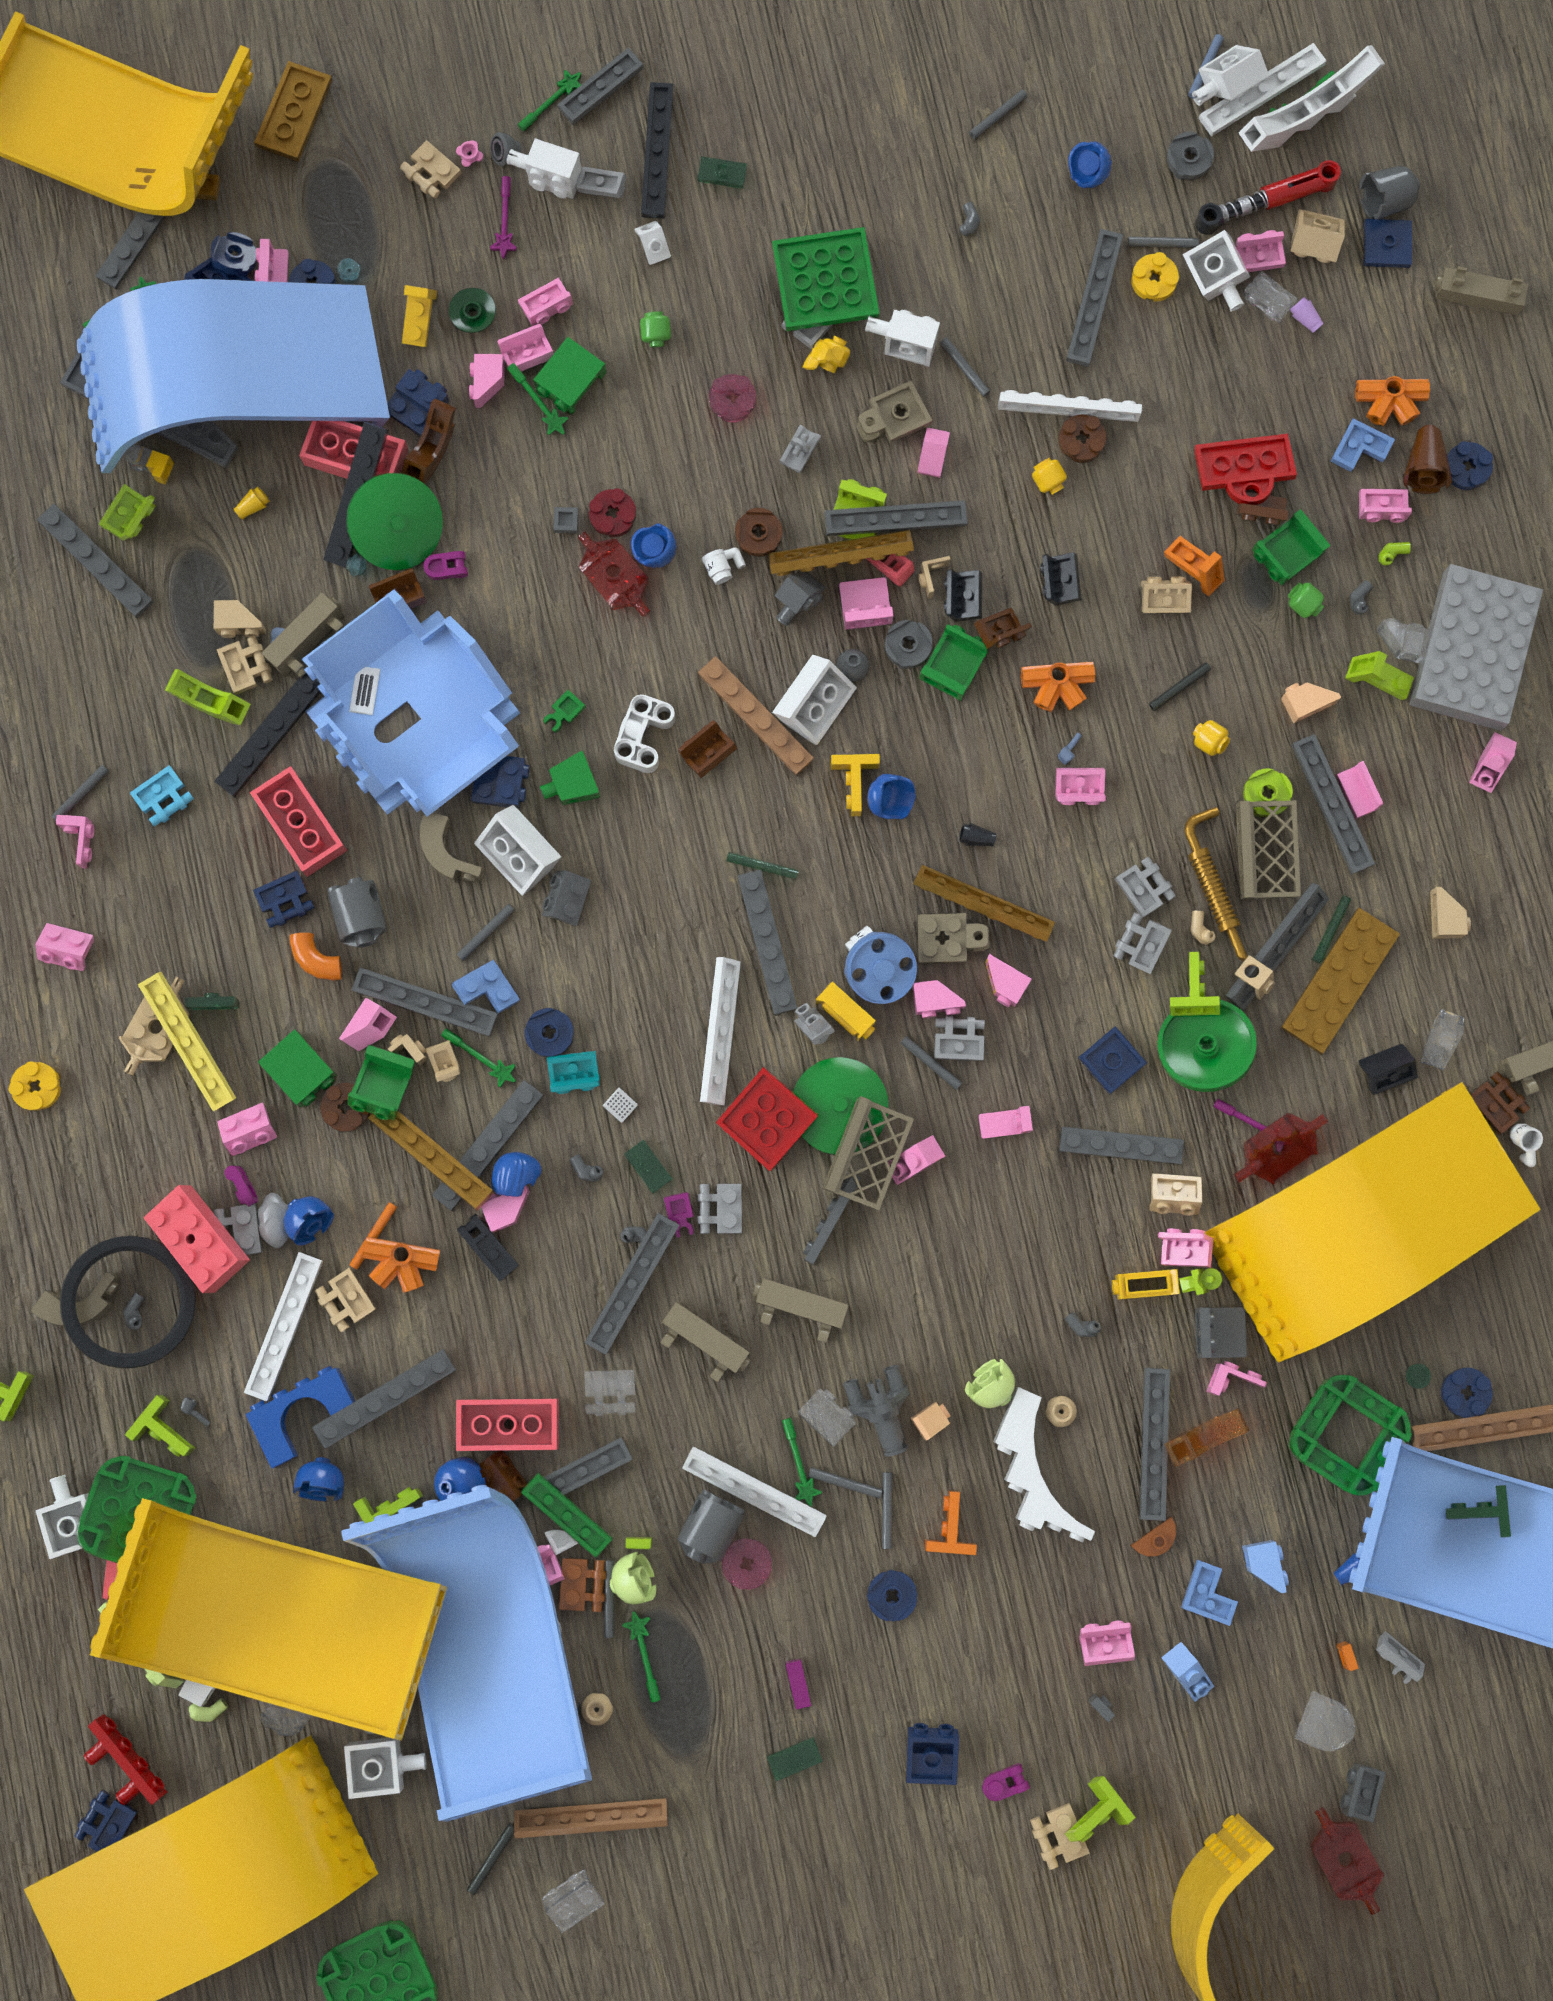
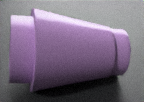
M1305 297L1290 309L1293 313L1292 317L1311 330L1312 333L1324 324L1311 300L1308 301Z

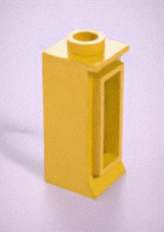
M831 982L816 998L815 1003L822 1004V1008L853 1037L857 1035V1041L862 1037L866 1040L874 1032L875 1028L873 1025L876 1020L834 982Z
M1173 1269L1115 1275V1280H1112L1113 1295H1117V1300L1180 1294L1178 1271ZM1166 1277L1167 1289L1129 1292L1128 1280Z

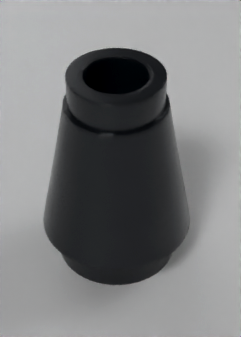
M971 822L962 825L959 842L964 843L965 846H994L996 833Z

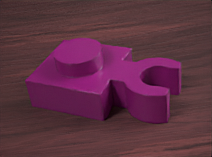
M683 1192L665 1196L664 1202L668 1218L679 1224L675 1232L676 1237L679 1238L681 1236L679 1229L683 1226L687 1227L689 1234L692 1235L694 1228L687 1220V1218L694 1216L689 1193Z

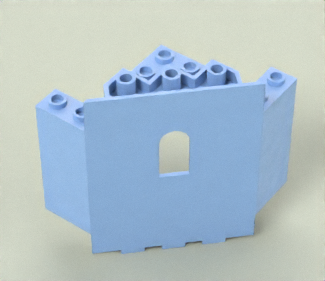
M395 590L391 591L302 659L307 665L304 669L313 681L317 678L320 682V685L317 687L324 695L322 699L306 710V713L318 727L315 729L316 733L323 742L326 739L329 740L339 753L335 756L344 768L347 765L359 778V781L356 782L365 794L369 791L387 815L407 800L416 812L422 810L426 816H429L519 747L513 736L504 726L520 714L509 699V695L512 692L476 640L451 616L445 619L438 610L420 623L404 599ZM365 667L380 669L373 715L349 712L355 675ZM408 702L421 720L395 740L389 743L379 742L374 734L376 726Z

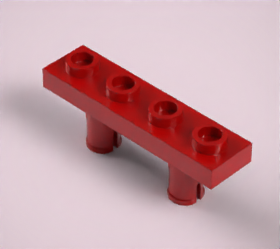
M103 1714L88 1725V1728L99 1741L84 1754L85 1760L93 1766L109 1753L131 1779L116 1793V1798L121 1804L126 1805L141 1792L148 1802L153 1805L167 1793L163 1781L159 1777L154 1776L149 1769L147 1761L137 1755L132 1749V1743L119 1733L115 1722L111 1718Z

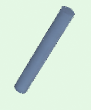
M1215 35L1201 67L1215 59L1223 42V36ZM1199 71L1188 93V96L1192 99L1197 97H1192V93L1203 85Z

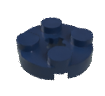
M228 232L227 236L220 238L219 235L212 241L210 256L215 269L239 277H246L256 267V248L248 236L237 232ZM233 251L238 252V256H234L231 254L233 253Z
M312 259L303 260L301 264L293 269L289 277V282L308 283L310 280H316L317 284H336L331 268L323 262L313 261Z
M1460 442L1447 455L1452 474L1451 484L1458 489L1472 490L1473 488L1480 487L1489 479L1492 473L1493 455L1477 443ZM1469 461L1474 466V469L1471 468L1469 471H1466V466L1463 462Z
M544 1008L536 1011L529 1018L525 1027V1039L528 1046L539 1056L561 1055L573 1043L574 1028L569 1017L563 1012L552 1008ZM548 1026L551 1029H556L552 1039L543 1037V1033L546 1032L545 1028Z
M1459 1368L1444 1378L1441 1385V1398L1449 1408L1448 1410L1454 1415L1464 1418L1482 1415L1491 1404L1493 1397L1491 1381L1482 1372L1473 1368ZM1469 1386L1473 1395L1469 1396L1468 1400H1465L1464 1395L1461 1394V1389H1466Z
M890 1569L879 1573L872 1579L868 1586L867 1599L869 1607L878 1618L885 1621H900L907 1618L915 1609L917 1591L914 1582L908 1575L901 1571ZM896 1589L898 1591V1601L891 1600L888 1602L886 1600L888 1597L886 1594L887 1590L893 1591Z

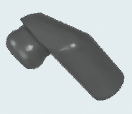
M973 202L963 205V210L967 217L965 223L960 226V232L963 236L974 234L980 224V217Z
M1367 580L1362 582L1350 594L1351 610L1357 615L1364 614L1368 610L1364 597L1373 589V586Z
M580 1154L569 1159L581 1180L596 1182L602 1178L603 1169L598 1165H586Z
M629 1226L623 1229L620 1237L625 1243H641L647 1231L644 1227Z
M137 1292L133 1294L123 1309L125 1323L132 1330H138L142 1326L139 1308L146 1299Z
M1074 1311L1064 1318L1079 1337H1094L1101 1331V1324L1098 1321H1081Z

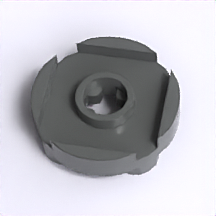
M1184 132L1173 139L1169 145L1166 160L1168 167L1177 179H1197L1209 171L1214 157V149L1206 137L1203 139L1196 132ZM1187 151H1190L1191 154L1196 155L1193 158V160H1189L1185 157Z
M910 620L899 621L889 629L885 638V652L888 658L901 669L920 666L928 659L932 650L931 633L925 625L919 622L916 623ZM904 639L915 642L912 645L913 649L909 650L903 647Z

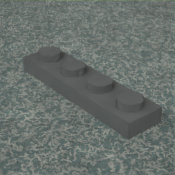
M627 48L558 103V109L574 125L644 69L643 63Z
M856 1175L858 1181H860L861 1177ZM852 1176L843 1180L840 1190L851 1193L856 1189L857 1186ZM842 1196L839 1199H832L827 1208V1211L831 1212L826 1221L821 1219L815 1230L819 1235L815 1242L809 1241L803 1251V1254L807 1255L804 1261L811 1265L814 1264L849 1199Z
M621 1437L550 1473L544 1478L565 1495L633 1460Z

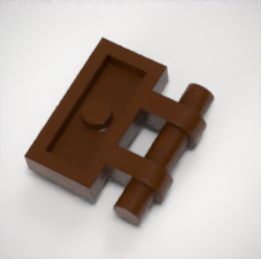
M1496 1071L1490 1077L1496 1083L1494 1087L1486 1081L1470 1095L1486 1121L1500 1135L1520 1119L1514 1112L1516 1108L1524 1114L1530 1107L1525 1102V1097L1522 1094H1518L1512 1088L1510 1080L1507 1077L1504 1078ZM1501 1091L1511 1100L1509 1104L1499 1095Z

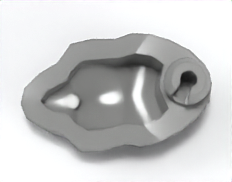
M271 1192L266 1195L261 1207L258 1209L259 1232L267 1244L274 1248H280L289 1238L283 1222L288 1205L283 1202L278 1194Z

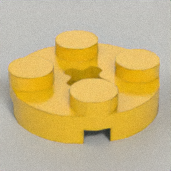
M1162 252L1149 254L1138 260L1132 271L1131 278L1132 287L1138 296L1145 300L1146 298L1154 299L1153 301L1157 302L1170 297L1179 281L1178 269L1175 263ZM1152 273L1160 276L1159 282L1149 279Z
M30 1061L15 1071L11 1078L9 1092L12 1094L13 1100L24 1109L30 1111L47 1109L60 1096V1078L51 1066L41 1062ZM39 1080L40 1091L34 1090L31 1092L30 1084Z

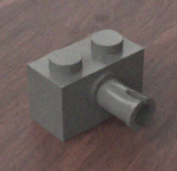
M800 571L787 577L774 595L785 604L781 612L776 616L777 620L788 626L797 613L803 610L808 611L812 606L816 607L824 597L822 592L826 587L808 572Z

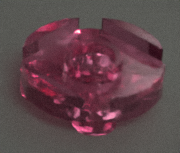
M727 374L715 379L709 392L711 410L726 422H739L748 417V414L753 411L756 404V392L748 377ZM730 393L739 396L735 403H731L730 399H726Z
M742 1538L730 1544L722 1561L724 1576L732 1585L739 1589L749 1590L759 1587L767 1580L771 1573L772 1559L770 1552L764 1544L755 1539ZM743 1557H746L748 1560H754L751 1570L741 1569L740 1565L743 1563Z

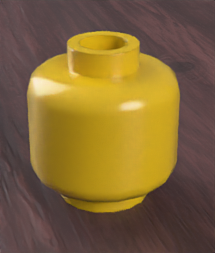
M1049 457L1033 467L1035 471L1032 473V478L1042 493L1050 491L1051 495L1064 488L1062 483L1066 481L1067 475L1058 460H1051Z
M1209 720L1204 724L1199 723L1193 732L1195 736L1194 745L1210 756L1222 754L1230 743L1228 730L1213 720Z

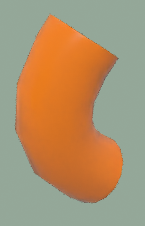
M295 933L289 936L293 957L305 972L318 979L342 980L340 956H325L320 953L315 946L313 933Z

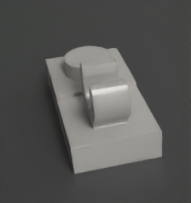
M582 167L575 188L580 193L622 198L627 177L621 172Z
M1385 1631L1379 1637L1376 1650L1383 1659L1394 1664L1392 1674L1396 1675L1399 1671L1406 1673L1403 1677L1404 1684L1410 1682L1411 1678L1418 1682L1423 1677L1425 1664Z

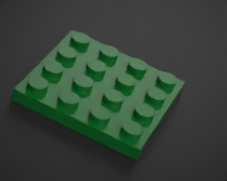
M865 227L772 241L786 332L866 320L869 316L879 318V308Z

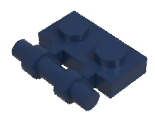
M294 871L253 890L262 912L266 913L272 910L275 915L266 919L270 928L277 925H285L288 920L297 916H305L308 911L315 908L312 900L304 903L300 900V897L308 894V891L298 871ZM292 901L295 907L282 912L280 906Z
M101 1790L97 1798L94 1797L90 1803L91 1808L85 1818H81L77 1825L78 1830L74 1835L75 1838L81 1841L84 1840L86 1834L91 1835L92 1839L88 1847L95 1851H99L123 1839L138 1813L137 1810L129 1805L121 1804L118 1799L114 1800L111 1807L108 1806L105 1802L110 1794L105 1790ZM101 1813L105 1817L99 1827L94 1825V1821L98 1814Z

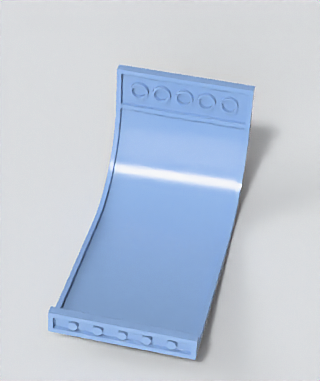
M214 279L165 282L128 292L106 303L92 316L86 328L83 329V334L77 340V350L82 355L81 373L85 375L86 379L84 387L85 396L89 398L90 403L88 415L89 419L93 420L94 426L92 429V439L97 444L96 462L101 467V473H111L125 451L139 440L154 433L185 424L216 420L372 421L373 425L382 427L390 418L365 285Z
M1392 1437L1391 1442L1386 1441L1382 1454L1386 1458L1384 1467L1379 1466L1376 1476V1482L1380 1483L1378 1492H1372L1369 1507L1373 1508L1371 1518L1366 1517L1362 1532L1367 1533L1364 1543L1359 1542L1356 1557L1360 1558L1358 1568L1353 1567L1349 1582L1353 1583L1352 1589L1403 1602L1553 1648V1489L1439 1456L1408 1445L1398 1438ZM1506 1485L1511 1537L1500 1538L1498 1517L1447 1520L1446 1509L1451 1508L1452 1503H1466V1508L1477 1507L1476 1502H1492V1506H1497L1495 1486Z
M487 1485L473 1487L471 1489L472 1492L462 1494V1492L452 1493L443 1501H426L422 1503L423 1507L416 1509L414 1507L402 1508L398 1510L399 1514L389 1516V1514L374 1517V1521L366 1524L364 1521L355 1522L349 1525V1529L342 1530L343 1541L367 1550L383 1570L438 1583L447 1587L418 1684L441 1809L437 1810L439 1821L445 1822L592 1781L557 1613L544 1564L532 1533L519 1509L506 1495L487 1487Z

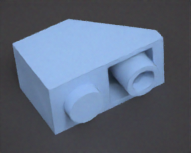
M1272 1540L1243 1545L1247 1571L1276 1591L1286 1593V1586L1289 1585L1286 1571H1282L1280 1561L1283 1560L1281 1546Z
M1182 1642L1161 1657L1194 1702L1206 1696L1209 1690L1214 1687L1199 1662Z

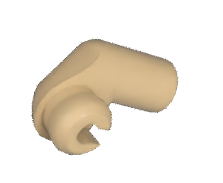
M1192 911L1191 934L1202 944L1208 945L1215 940V933L1203 925L1205 912Z

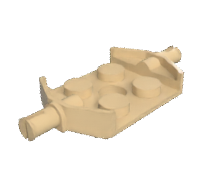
M175 977L171 989L189 1017L190 1013L180 1000V995L178 994L185 981ZM145 996L122 1037L119 1036L120 1041L131 1055V1059L124 1072L134 1076L140 1063L164 1062L173 1047V1043L164 1028L157 1034L151 1032V1024L159 1020Z

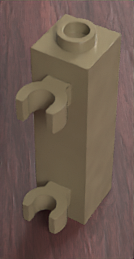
M1457 266L1456 269L1445 267L1442 274L1436 276L1434 282V289L1437 290L1435 299L1518 315L1525 306L1528 284L1522 283L1523 279L1513 277L1511 281L1467 272L1465 267Z
M321 592L261 654L284 677L292 670L302 678L306 672L300 661L331 630L337 633L344 628V625L340 622L345 617L340 610L342 605L333 596L328 598Z
M1553 1041L1500 1061L1504 1073L1511 1083L1521 1080L1526 1096L1540 1091L1532 1075L1553 1067Z
M764 1278L762 1283H756L753 1296L757 1297L756 1303L765 1305L761 1323L770 1325L774 1309L822 1323L817 1340L827 1343L831 1326L839 1329L842 1328L848 1304Z
M675 1302L662 1321L670 1329L660 1343L670 1348L679 1334L716 1359L719 1363L709 1376L716 1382L720 1380L727 1368L734 1373H737L738 1370L743 1372L751 1361L747 1357L750 1352L677 1302Z

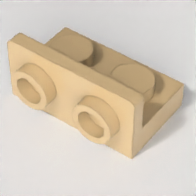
M1173 576L1171 580H1162V577H1147V581H1141V586L1143 587V613L1191 612L1192 583L1185 580V577Z
M1152 1173L1150 1211L1160 1214L1181 1213L1185 1216L1199 1214L1202 1205L1201 1177Z

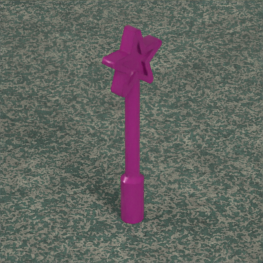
M509 176L502 177L501 235L495 233L497 242L490 246L491 251H500L502 259H505L507 251H517L516 246L511 243L512 233L507 235L508 200L511 194V177Z
M1218 1098L1215 1101L1214 1108L1229 1116L1233 1115L1270 1135V1137L1266 1138V1141L1275 1142L1277 1152L1281 1151L1284 1144L1294 1145L1288 1138L1292 1130L1291 1127L1282 1131L1277 1125H1273V1130L1238 1112L1235 1107Z

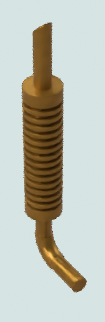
M1214 807L1194 814L1185 823V837L1193 852L1188 855L1190 863H1192V867H1195L1193 870L1197 871L1195 873L1198 876L1197 879L1201 880L1199 884H1202L1201 889H1204L1203 893H1206L1204 895L1205 898H1208L1206 901L1210 902L1208 904L1209 907L1212 906L1210 908L1211 911H1214L1212 915H1216L1214 919L1218 920L1216 924H1219L1218 929L1220 933L1227 932L1237 958L1244 962L1248 956L1236 930V927L1241 924L1239 919L1235 918L1237 915L1233 914L1235 910L1231 909L1233 905H1230L1229 896H1226L1227 891L1224 892L1225 887H1222L1224 884L1220 883L1222 881L1221 878H1218L1220 875L1216 874L1218 872L1215 869L1216 865H1212L1214 861H1211L1212 856H1209L1210 851L1208 847L1201 848L1195 834L1196 825L1220 815L1218 808Z

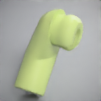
M220 1698L210 1707H200L193 1703L189 1707V1713L194 1721L211 1722L229 1707L225 1700Z

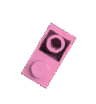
M474 354V363L470 362V377H474V385L469 386L470 399L474 400L476 408H481L504 386L505 362L503 354Z
M1495 732L1485 747L1469 783L1492 793L1515 755L1517 742Z
M938 980L919 982L912 985L916 1015H922V1018L936 1017L938 1012H946V1015L960 1014V1010L966 1006L962 998Z
M365 998L339 1039L360 1051L384 1038L397 1017L380 1005Z
M933 1135L901 1153L892 1176L897 1185L945 1157Z
M528 1186L524 1187L523 1193L519 1197L499 1196L495 1193L483 1204L481 1208L491 1232L495 1233L517 1223L530 1193Z

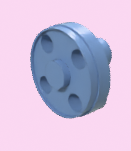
M870 932L858 940L849 951L844 974L850 987L861 998L872 1003L886 1004L902 998L911 989L917 974V963L912 949L898 936L886 932ZM881 939V946L876 950H872L871 945L873 941ZM908 957V965L900 968L899 963L901 959ZM857 968H862V975L854 979L852 977L853 971ZM885 986H890L889 994L881 996V989Z

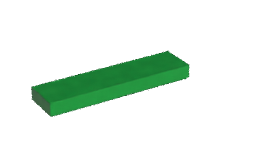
M537 1473L521 1491L526 1498L595 1558L613 1540L611 1535L540 1473Z

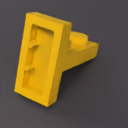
M405 285L404 295L408 296L402 343L427 347L432 299L436 300L437 290Z
M880 754L831 755V770H850L846 771V786L851 788V795H846V809H851V816H861L862 812L861 769H879Z

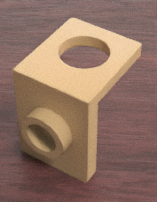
M950 556L922 562V574H919V582L921 588L926 589L928 599L933 598L934 594L929 571L948 567Z
M1250 955L1235 972L1237 977L1255 988V995L1259 1000L1265 994H1268L1275 985L1273 971ZM1248 966H1256L1259 969V974L1254 978L1247 977L1245 969Z

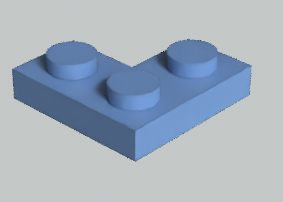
M1352 419L1330 462L1350 472L1354 469L1362 452L1383 462L1395 439Z
M494 960L452 983V987L464 1005L485 994L498 1014L515 1005L520 1000Z
M1197 1560L1181 1608L1230 1626L1238 1602L1214 1593L1222 1569Z

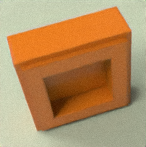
M1346 1641L1338 1643L1337 1649L1343 1667L1349 1671L1359 1669L1351 1644Z

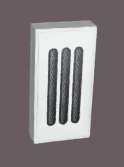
M365 667L355 675L349 712L373 715L380 669Z

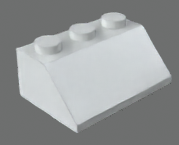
M812 655L772 713L787 727L811 743L818 745L857 687L830 660Z
M514 805L496 813L474 843L522 896L543 879L561 858L559 853Z

